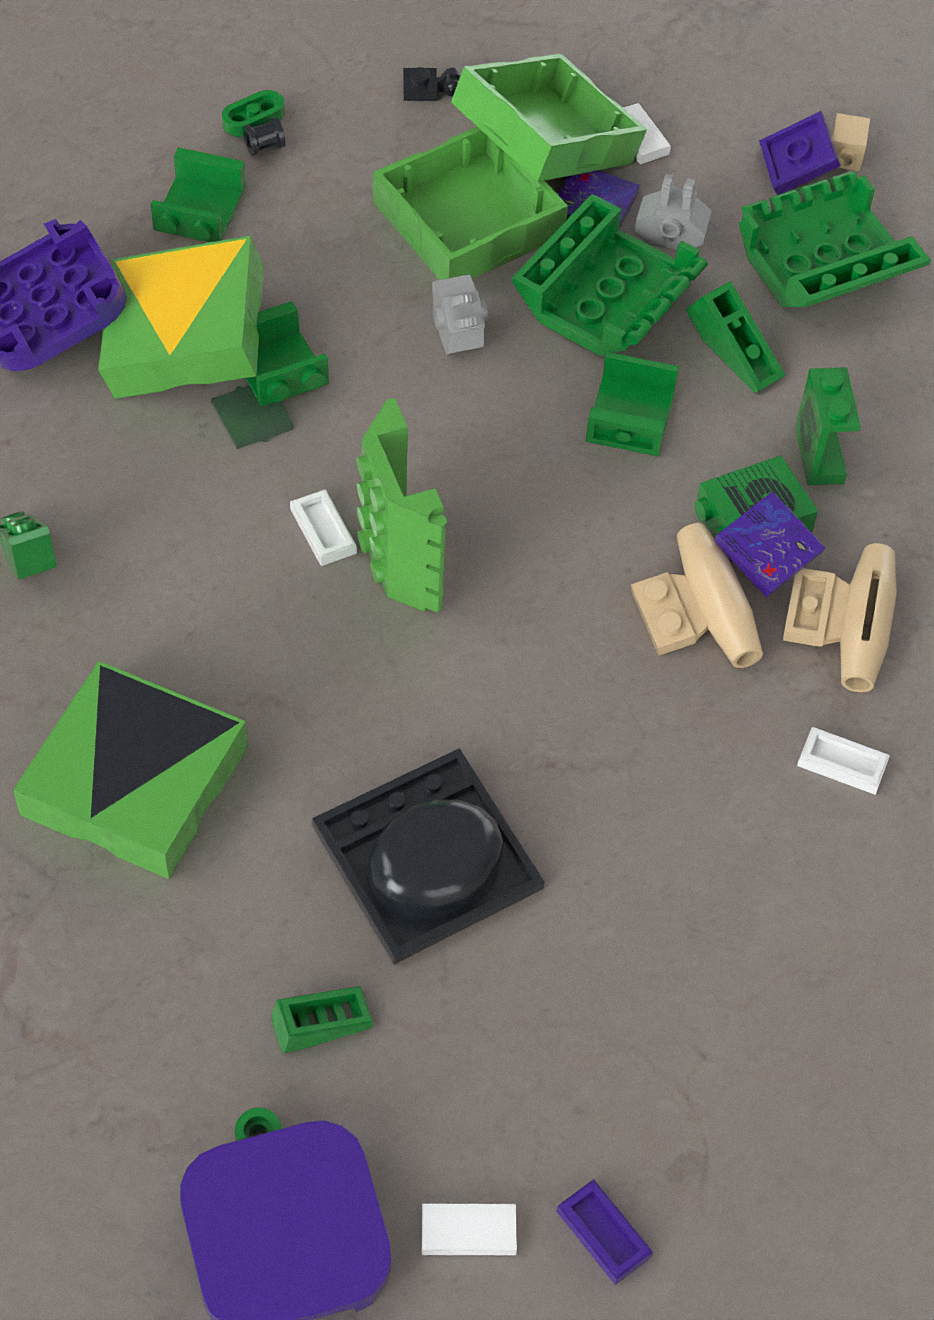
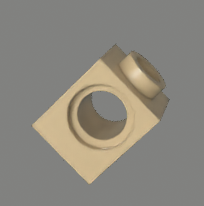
M841 113L836 114L831 137L841 165L838 168L860 172L867 144L870 118Z

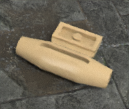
M702 523L687 525L677 534V542L685 575L668 574L666 572L631 584L633 597L658 656L695 644L709 630L734 667L745 668L751 666L763 656L751 606L729 558L714 541V537L706 526Z
M880 543L869 544L864 548L850 585L835 576L836 573L803 568L795 574L783 641L818 647L840 641L841 684L853 692L862 693L873 689L889 645L897 595L895 552L891 547Z

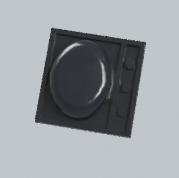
M460 748L312 818V827L393 964L452 936L544 888L545 881Z

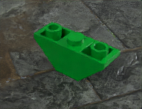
M24 511L12 513L1 518L3 524H0V544L13 575L18 580L57 567L50 532L46 524L33 515H25Z

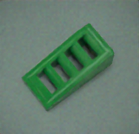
M361 986L277 999L271 1014V1020L282 1053L306 1049L368 1030L374 1024ZM348 1003L353 1018L346 1019L342 1004ZM331 1008L335 1021L329 1022L325 1009ZM313 1013L315 1025L310 1024L308 1014ZM294 1018L296 1019L298 1028H296L293 1020Z

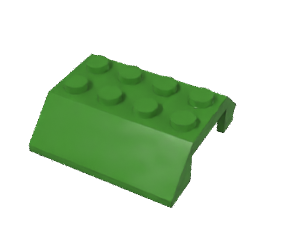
M391 398L386 400L363 436L362 456L357 457V467L362 482L357 483V491L362 506L357 507L358 519L362 530L357 531L358 541L362 552H369L372 559L370 561L372 577L376 584L382 583L387 597L423 612L429 609L438 613L443 608L447 519L444 515L439 514L443 512L444 507L436 489L407 496L408 426L396 399Z

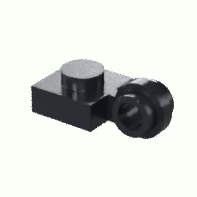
M403 68L404 101H437V92H445L448 96L453 97L462 71L458 68H449L445 70L441 77H437V68Z

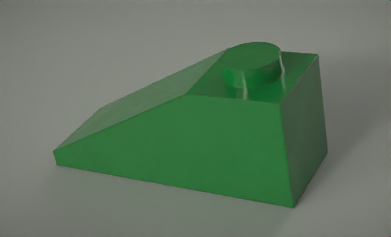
M731 281L702 296L685 309L702 340L754 393L786 376Z

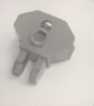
M665 174L661 190L643 196L636 220L635 232L651 245L677 250L678 244L681 241L694 247L702 246L705 241L712 210L696 197L697 192L694 191V179L688 178L684 188L681 189L673 187L674 175Z
M470 274L432 282L433 319L436 328L439 330L440 339L446 354L484 347V320L488 319V310L484 298H479V293L475 289Z

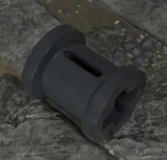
M276 117L270 118L269 123L251 127L250 124L243 126L244 141L251 156L257 155L258 151L273 146L282 148L286 145L283 127L280 120Z

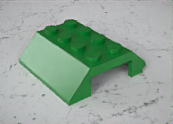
M854 171L831 177L829 179L830 184L827 180H822L801 187L799 189L800 195L795 189L770 197V206L767 200L764 199L741 208L743 217L742 221L738 222L747 259L782 307H808L928 266L931 259L913 236L898 241L891 237L870 210L875 192L874 186L865 175L857 178Z
M591 194L512 277V283L540 324L602 356L606 355V351L612 353L626 350L630 345L638 344L652 329L651 325L656 324L671 307V303L676 302L691 285L690 281H694L708 266V263L703 257L699 256V249L684 241L678 244L675 259L619 230L622 209Z

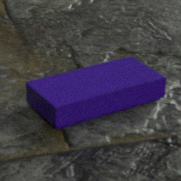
M594 1179L557 1206L556 1212L615 1285L652 1257L653 1251Z

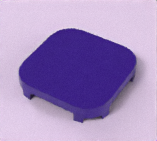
M57 219L44 223L49 233L48 235L0 261V366L11 371H23L41 365L106 328L123 311L127 299L124 286L97 244L88 226L81 220L77 224L60 225Z
M328 1121L305 1122L216 1146L199 1154L187 1167L180 1184L181 1208L204 1306L211 1320H314L355 1308V1311L358 1312L372 1305L373 1300L385 1287L391 1272L389 1238L365 1153L357 1138L343 1126Z

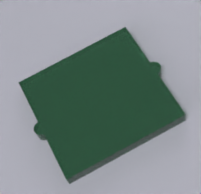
M238 386L235 391L211 398V403L236 449L259 441L268 442L270 437L294 429V425L281 402H272L261 406L250 386L244 388Z

